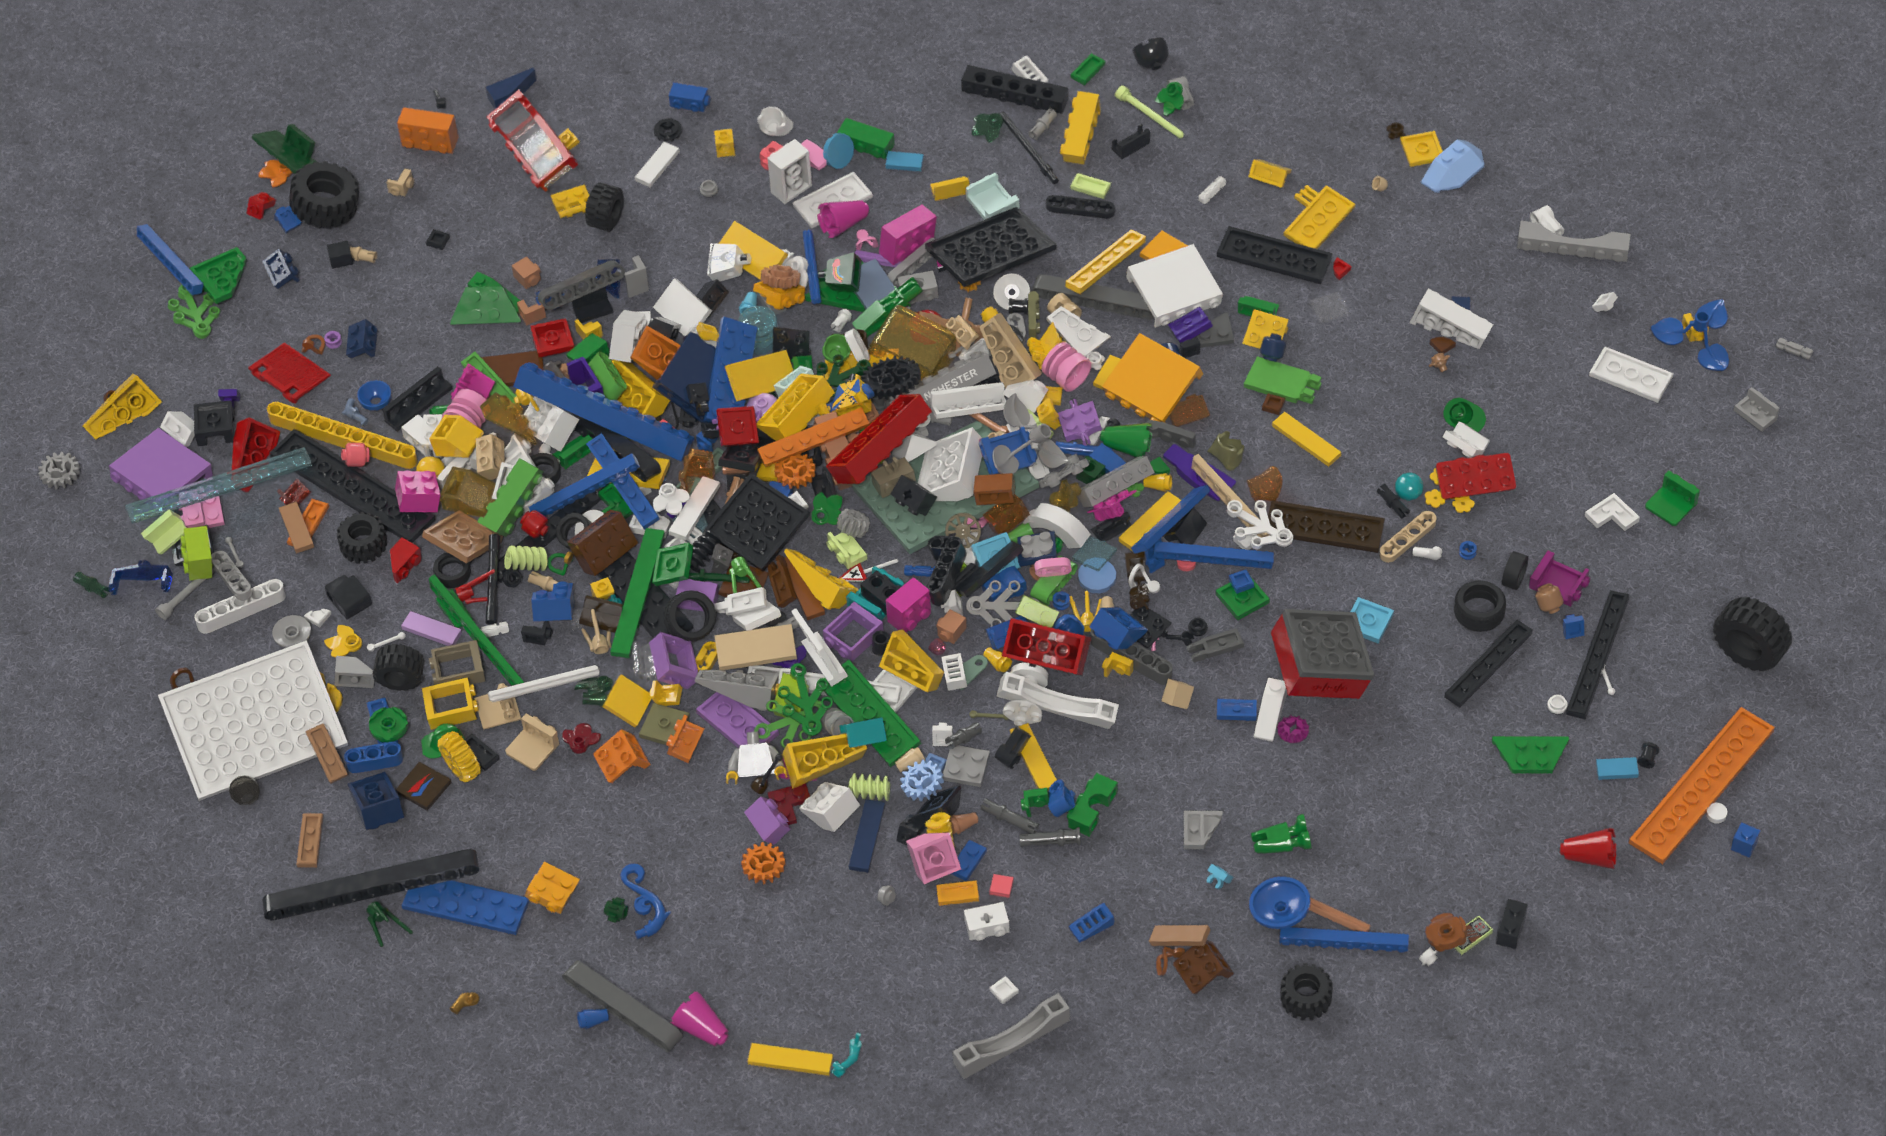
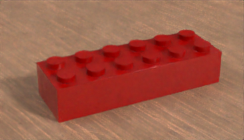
M920 394L899 395L830 461L826 468L838 484L862 483L869 472L877 469L878 464L888 458L894 448L899 447L903 443V439L913 434L916 430L915 428L928 419L927 416L932 412Z

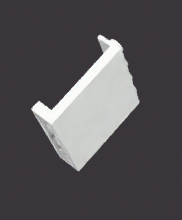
M1194 244L1128 267L1126 278L1129 283L1134 282L1155 318V327L1165 326L1199 306L1202 310H1206L1208 308H1216L1221 304L1223 293Z

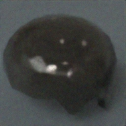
M243 775L233 779L230 783L229 793L231 799L239 805H252L259 798L260 788L254 778Z

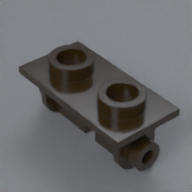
M1138 579V585L1129 591L1130 606L1133 609L1145 606L1148 610V602H1150L1148 595L1150 592L1147 585H1142L1140 579Z

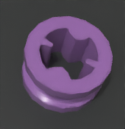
M330 331L324 337L328 348H338L342 343L341 335L337 331Z

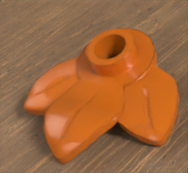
M269 160L265 162L266 167L261 169L258 176L259 178L271 179V185L274 188L284 184L292 172L278 160Z

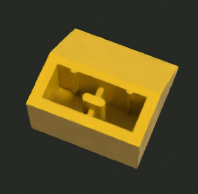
M444 415L429 440L436 456L469 458L476 447V438L482 437L484 432L461 415Z

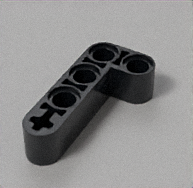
M938 535L930 538L928 541V547L937 563L926 588L930 590V599L932 604L936 606H941L947 602L967 555L961 539L955 536Z

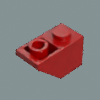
M401 538L390 549L395 582L398 584L402 579H405L409 571L414 566H417L422 558L420 547L404 538Z

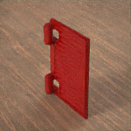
M285 342L248 367L254 377L261 382L266 381L282 392L284 398L294 404L297 403L300 397L331 376L327 371ZM261 366L266 368L262 373L258 370ZM292 388L298 390L294 394H291L289 392V390H291Z

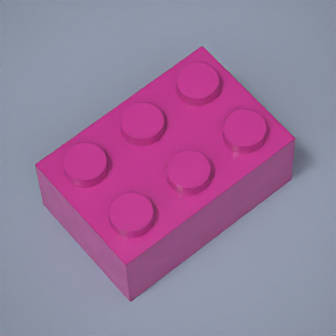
M920 205L882 226L879 254L892 265L905 260L927 240L934 238L937 216L924 205Z

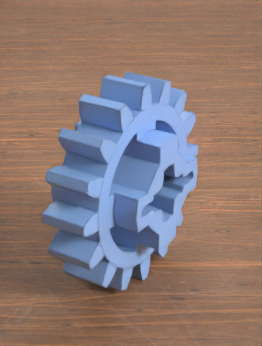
M924 760L921 761V764L915 761L914 767L908 765L909 771H903L904 778H900L901 788L906 796H911L914 801L917 797L920 801H923L924 797L929 800L931 794L936 796V789L941 790L940 784L944 783L942 778L944 775L938 765L933 764L932 761L926 764Z

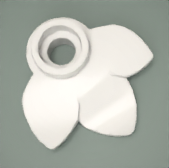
M795 256L792 260H788L784 266H790L793 270H798V273H800L799 285L806 288L808 282V274L806 272L808 262L802 256Z
M665 483L660 487L659 495L653 500V508L655 512L666 509L669 514L678 515L682 511V502L689 501L690 496L686 490L677 489L673 484Z

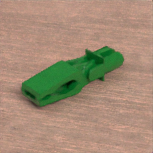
M911 277L898 288L894 286L895 289L885 298L876 300L852 322L853 327L856 330H864L868 337L888 324L898 311L907 305L911 306L909 302L923 292L915 278Z

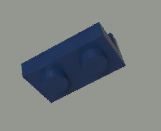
M367 319L349 326L346 355L349 358H354L363 353L370 357L375 356L376 326Z

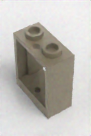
M477 640L431 650L432 657L429 658L431 669H435V673H432L434 685L467 677L470 685L486 682ZM472 656L474 671L446 677L441 676L439 663Z

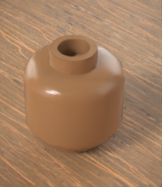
M1552 583L1540 586L1537 589L1538 592L1535 598L1541 611L1549 612V614L1559 611V607L1564 602L1560 589L1552 585Z

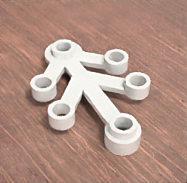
M1232 500L1228 503L1227 513L1229 516L1234 518L1240 517L1254 525V527L1236 528L1234 536L1237 540H1244L1248 535L1270 534L1271 536L1267 537L1255 536L1252 538L1251 547L1256 550L1266 544L1276 543L1279 546L1286 547L1292 543L1293 534L1284 527L1281 510L1275 509L1271 513V520L1276 523L1277 529L1270 526L1265 501L1258 500L1255 503L1254 509L1259 513L1260 519L1242 510L1241 502Z

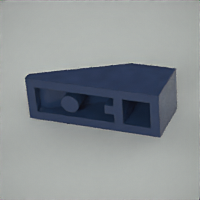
M530 68L487 86V98L494 109L499 107L518 90L524 94L537 81L535 69Z

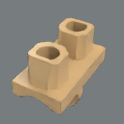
M960 315L956 319L951 317L946 323L947 330L967 350L970 348V344L979 337L975 330Z

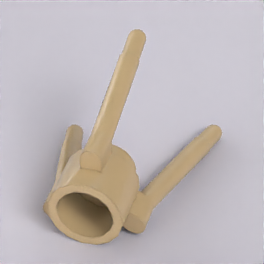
M591 609L596 635L591 641L586 630L582 628L581 631L589 644L590 651H594L595 654H603L611 648V632L607 631L606 637L600 634L595 610Z

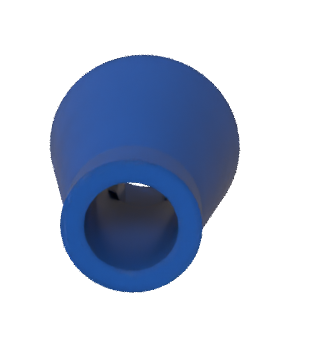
M582 1009L581 1012H577L580 1029H589L602 1022L609 1021L607 1009Z

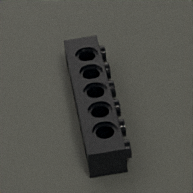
M967 65L961 79L962 91L968 94H977L985 98L999 99L1003 102H1012L1017 105L1033 107L1034 109H1051V111L1054 110L1060 114L1063 113L1069 99L1068 87Z

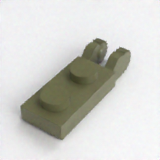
M1031 291L1028 293L1029 338H1036V334L1040 333V322H1036V320L1040 319L1039 293Z

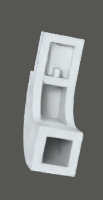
M1041 503L1037 509L1031 510L1027 514V518L1023 522L1024 524L1029 523L1031 528H1045L1055 531V534L1069 549L1081 548L1091 535L1077 518L1051 504Z

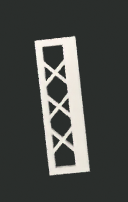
M1000 382L932 391L930 393V408L936 419L1003 410L1006 399L1002 394L1004 392V384Z

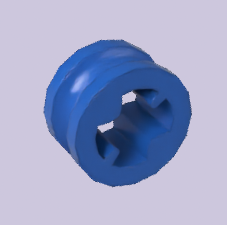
M1465 541L1460 544L1459 555L1461 558L1471 560L1476 556L1477 546L1475 543Z
M1059 591L1053 595L1054 608L1065 610L1069 607L1070 597L1066 592ZM1058 599L1065 600V602H1064V603H1062L1061 601L1058 602Z

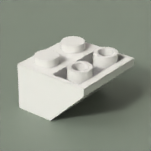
M824 782L805 800L799 809L821 828L835 832L860 804L850 788Z

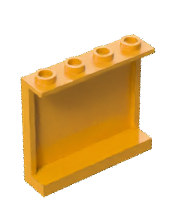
M1139 333L1102 388L1107 398L1112 401L1115 399L1120 401L1124 408H1132L1140 417L1144 418L1146 416L1153 421L1166 423V419L1195 378L1200 380L1203 372L1200 366Z

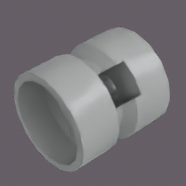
M830 708L821 719L822 727L832 736L846 734V732L840 733L839 726L854 723L851 717L838 708Z

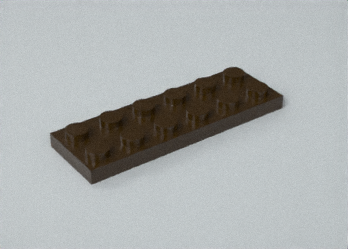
M1271 501L1268 515L1270 526L1277 529L1276 523L1271 520V513L1275 509L1281 510L1284 527L1291 531L1293 540L1379 553L1385 518Z

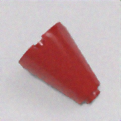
M1608 828L1567 838L1564 840V843L1560 844V853L1564 855L1566 860L1615 869L1616 843L1612 840V837H1616L1614 828Z

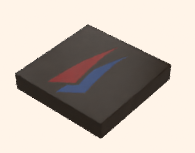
M418 762L395 791L398 795L428 811L451 784V779Z

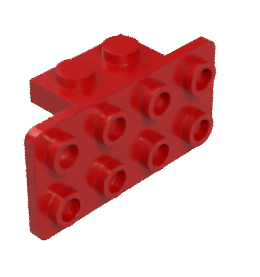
M1509 453L1488 456L1477 455L1473 458L1461 457L1436 464L1440 493L1444 500L1510 491L1516 488Z

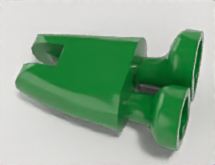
M1304 814L1298 815L1295 824L1291 827H1288L1287 822L1251 833V839L1255 842L1253 846L1255 853L1293 851V847H1300L1306 850L1311 849V841Z

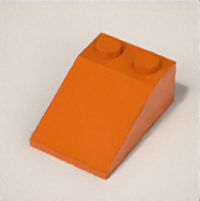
M646 326L630 358L653 378L658 380L677 352L680 344Z

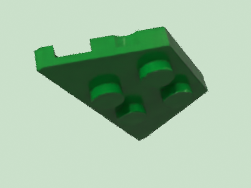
M503 286L465 287L450 325L521 322V318L517 314Z
M1492 736V743L1497 747L1500 756L1507 762L1508 768L1512 773L1552 774L1566 745L1569 743V737Z

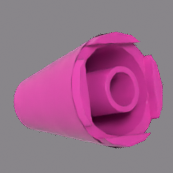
M862 200L826 202L818 206L820 214H817V218L823 233L827 231L830 234L828 237L834 238L866 218L869 207Z
M695 991L689 996L691 1000L686 1003L683 1002L671 1019V1024L713 1046L718 1044L722 1046L729 1037L727 1036L728 1030L702 995Z

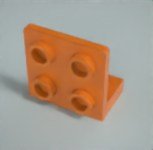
M622 729L593 753L609 783H613L632 765L643 769L651 765L635 735Z

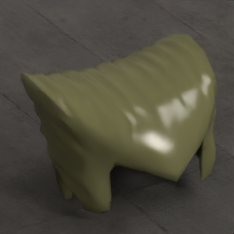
M1225 431L1217 435L1207 452L1217 457L1228 471H1233L1241 463L1245 447L1242 445L1241 440L1230 439V432Z

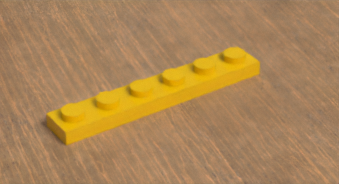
M1131 229L1066 281L1065 287L1081 294L1146 242V236Z

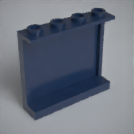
M690 331L683 338L684 341L652 388L700 423L708 422L704 421V416H697L695 404L689 403L686 386L688 384L706 383L707 392L709 391L716 348L703 341L698 334Z

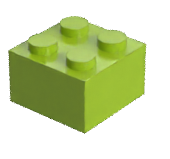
M207 526L184 528V536H180L184 574H188L189 581L212 578V557Z

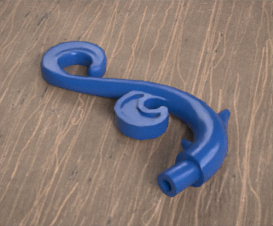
M629 864L622 869L620 877L628 888L641 895L634 901L635 911L639 915L648 914L651 911V905H645L647 903L652 904L655 908L653 921L649 920L648 924L643 926V929L635 931L637 939L644 936L650 937L662 928L664 921L671 912H665L663 903L655 894L628 880L627 876L631 873L638 875L637 879H635L637 884L642 882L645 877V871L641 865Z

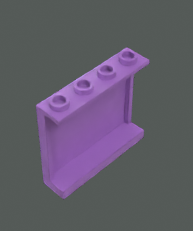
M157 428L109 465L110 477L115 483L121 484L128 492H132L139 500L145 501L153 510H158L162 514L165 513V505L200 477L208 480L213 476L209 462L160 428Z

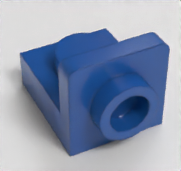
M283 206L276 210L274 220L279 222L285 233L301 226L302 222L292 212L290 206L286 208Z
M701 431L696 435L697 447L702 453L706 452L710 455L713 452L712 444L717 441L718 437L708 439L703 437Z

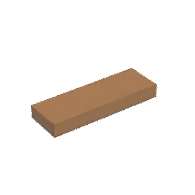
M297 502L279 507L295 552L299 553L314 548Z
M324 723L305 731L329 783L331 784L347 777L348 773Z
M323 813L303 814L297 867H317Z
M1208 925L1155 926L1149 943L1151 946H1204L1211 929Z

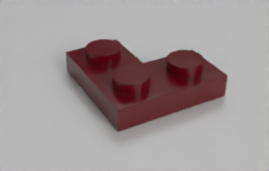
M806 783L794 789L790 786L767 792L768 798L775 801L778 805L777 810L779 813H782L787 818L788 825L797 823L793 807L804 804L805 800L810 797Z

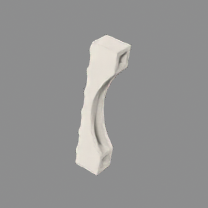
M1005 672L1002 676L997 697L1003 699L1028 701L1036 704L1041 710L1106 729H1110L1115 723L1119 706L1118 704L1101 699L1081 698L1062 694L1044 688L1026 677Z

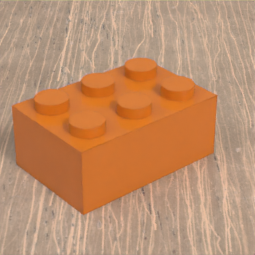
M403 107L397 122L402 146L453 154L458 141L454 115Z

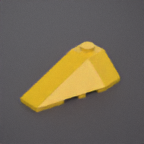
M785 549L784 553L815 598L822 602L821 605L829 610L831 608L840 609L847 603L846 596L850 592L856 593L859 590L845 579H839L830 575L831 571L827 568L815 566V561L797 550Z

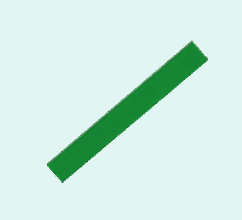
M645 529L611 647V656L630 658L654 575L657 550L661 549L664 540V530Z
M435 575L429 577L430 589L473 640H477L479 648L511 686L524 683Z

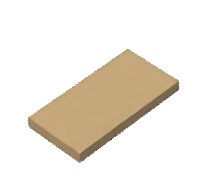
M792 624L715 635L720 670L797 659Z

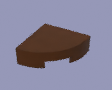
M1446 337L1432 338L1429 342L1438 353L1443 354L1456 347V342Z

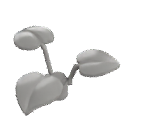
M1016 393L1012 394L1004 405L1003 414L1005 420L1011 427L1019 426V428L1024 427L1025 429L1032 430L1029 434L1030 440L1012 453L1005 445H999L993 450V462L998 472L1001 474L1015 473L1019 468V461L1014 455L1032 442L1039 443L1038 457L1045 467L1053 469L1067 463L1069 460L1062 450L1052 440L1048 439L1051 436L1050 427L1047 424L1039 426L1037 424L1028 425L1030 414L1026 406L1019 400Z

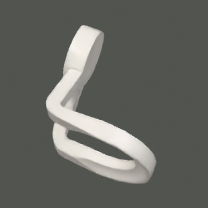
M1140 563L1136 564L1129 576L1130 588L1137 586L1134 583V576L1140 569L1148 583L1146 585L1149 592L1153 594L1159 592V582L1155 580L1150 581L1144 566Z

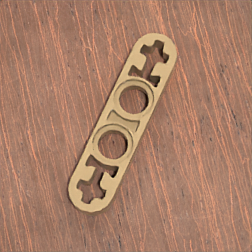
M1431 511L1422 512L1380 548V559L1388 563L1396 560L1436 526V515ZM1417 529L1420 532L1418 534H1411L1409 531ZM1398 540H1405L1407 543L1405 545H1398L1396 542Z

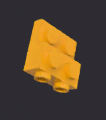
M761 281L753 286V291L760 293L763 297H767L766 303L772 305L775 309L789 308L791 305H796V303H803L805 299V287L799 284L792 286V288L781 289L772 288Z
M544 862L529 884L525 897L532 903H539L545 906L550 912L561 914L580 879Z

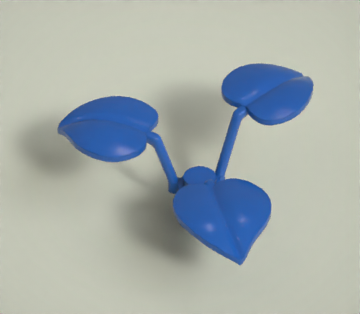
M1723 299L1709 302L1700 307L1695 314L1694 321H1690V324L1685 329H1683V324L1676 318H1665L1651 326L1653 335L1667 345L1681 343L1684 338L1682 333H1686L1692 326L1698 332L1703 331L1705 349L1700 350L1698 353L1700 365L1715 371H1723L1728 367L1729 356L1726 349L1720 344H1713L1709 347L1707 334L1708 326L1718 329L1727 322L1728 317Z

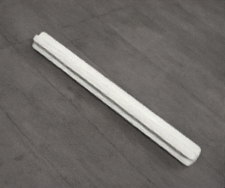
M593 665L490 691L488 697L491 702H497L599 676V668Z

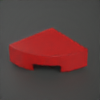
M1337 257L1334 261L1333 273L1340 280L1351 271L1352 266Z

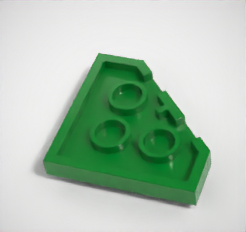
M236 247L189 269L203 283L204 291L215 304H218L233 296L247 262L244 254Z

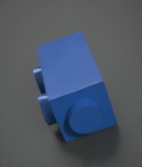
M673 83L669 93L670 107L704 112L706 106L710 105L711 97L708 95L707 88Z

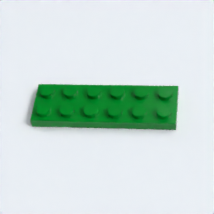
M848 660L841 665L848 677L832 687L828 682V688L824 692L840 710L852 718L854 723L883 718L886 741L870 745L891 768L911 748L915 749L921 745V741L851 661ZM823 682L819 683V686L822 688L826 686Z

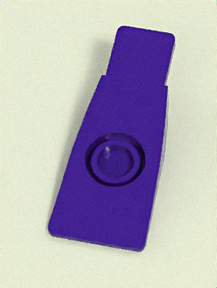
M1173 444L1163 454V458L1176 467L1178 475L1194 488L1207 485L1191 468L1193 454L1187 453L1176 444ZM1207 463L1230 488L1236 484L1234 479ZM1209 487L1210 492L1207 496L1220 501L1221 499Z

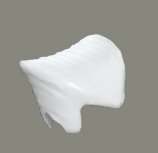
M777 107L762 109L760 116L757 118L761 131L770 136H785L793 129L792 120Z

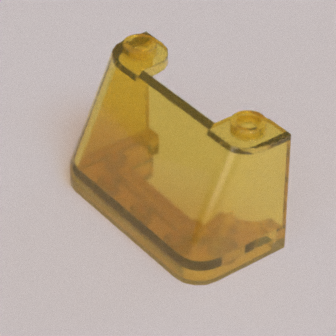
M897 305L891 310L869 346V354L876 358H883L887 352L898 358L901 356L904 359L909 357L910 361L915 360V363H918L922 380L927 376L934 377L938 375L939 370L948 367L955 357L949 358L948 353L955 351L956 337L948 328L901 305Z

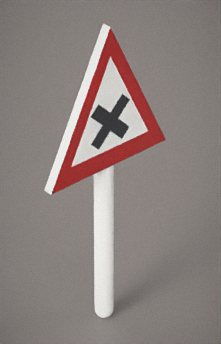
M898 559L877 565L876 567L880 569L898 562ZM859 563L851 567L839 579L863 582L867 579L865 573L871 572L873 567L863 570Z

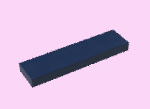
M865 800L849 863V870L869 873L884 814L885 802Z

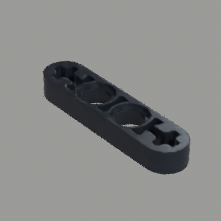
M1051 195L1046 199V209L1053 213L1104 219L1112 218L1115 215V205L1109 201ZM1075 204L1076 207L1068 208L1067 205ZM1092 206L1094 207V209L1088 211L1085 209V207Z

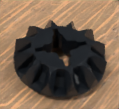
M663 119L654 126V135L657 136L658 140L663 139L664 142L667 140L673 142L674 138L679 139V135L682 134V126L675 119Z

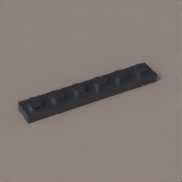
M1516 620L1445 692L1444 697L1460 708L1532 635L1533 630L1519 620Z

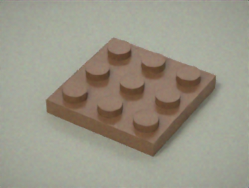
M458 510L424 530L422 537L459 560L468 563L488 551L489 535L498 533ZM500 535V543H501L502 540H503V536H502V535Z

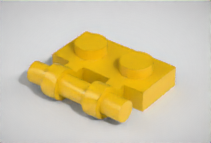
M585 185L552 194L551 200L556 211H559V218L573 217V214L585 213L589 194Z

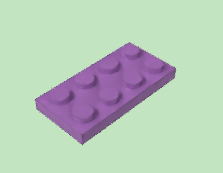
M718 692L696 708L699 716L738 748L740 745L748 744L747 733L754 732L756 725L760 723L770 724L751 707ZM759 728L758 733L763 735L765 731L763 728ZM779 730L770 732V735L765 739H759V743H770L779 735Z

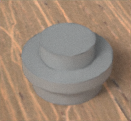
M705 180L700 186V193L706 197L714 196L718 191L716 183L712 180Z
M889 885L881 887L878 892V900L883 905L888 906L895 900L896 893L894 887Z

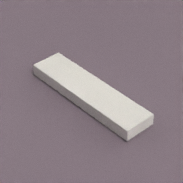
M704 476L701 478L691 494L690 500L686 502L669 529V535L687 540L718 491L720 482Z

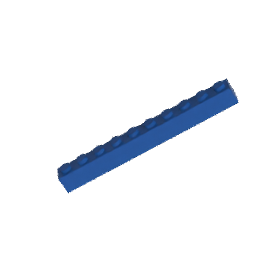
M148 224L137 226L136 236L191 295L202 293L203 283L165 244L158 234Z
M630 454L529 506L530 512L536 510L544 516L550 515L554 511L574 503L575 500L605 487L606 484L636 471L640 467L637 458Z
M1157 541L1153 546V558L1266 569H1272L1274 563V552L1162 541Z
M1295 927L1280 929V944L1283 945L1295 944L1296 946L1308 945L1309 947L1321 946L1323 948L1334 947L1336 949L1341 947L1347 949L1359 948L1360 950L1372 949L1374 951L1385 950L1387 952L1393 950L1401 953L1408 951L1409 934Z

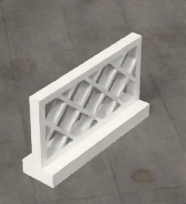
M792 610L793 616L806 636V639L801 641L831 687L848 677L818 631L813 634L798 610Z

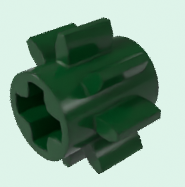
M616 897L612 898V901L608 900L606 902L604 914L608 916V921L617 923V921L625 920L629 907L624 904L625 899Z

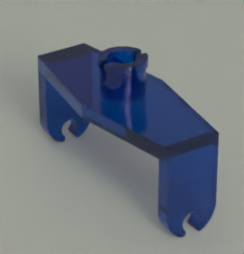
M140 560L138 565L112 569L109 592H112L111 595L117 594L120 580L151 581L162 579L161 589H164L163 592H169L173 573L168 565H151L146 560H143L142 564V560Z

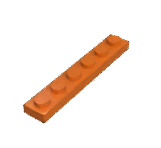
M861 407L758 448V453L764 466L767 467L788 459L790 456L798 455L866 428L869 422Z

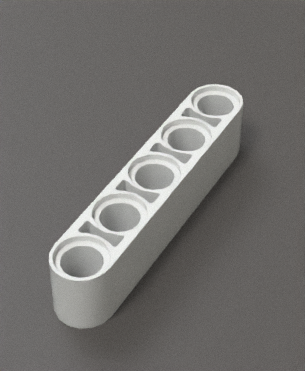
M272 579L251 588L253 595L248 600L240 601L235 596H232L199 610L195 614L198 630L201 633L207 634L281 603L286 597L283 583L281 580Z

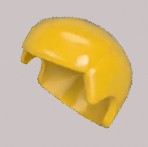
M432 456L422 458L416 466V471L435 472L436 478L445 469L444 463L439 458Z

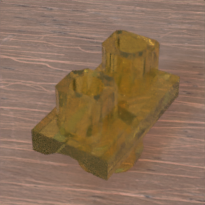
M1067 479L1062 480L1059 491L1050 495L1049 502L1051 505L1062 507L1063 510L1070 512V508L1077 507L1078 499L1076 496L1081 495L1082 490L1077 482L1069 484Z

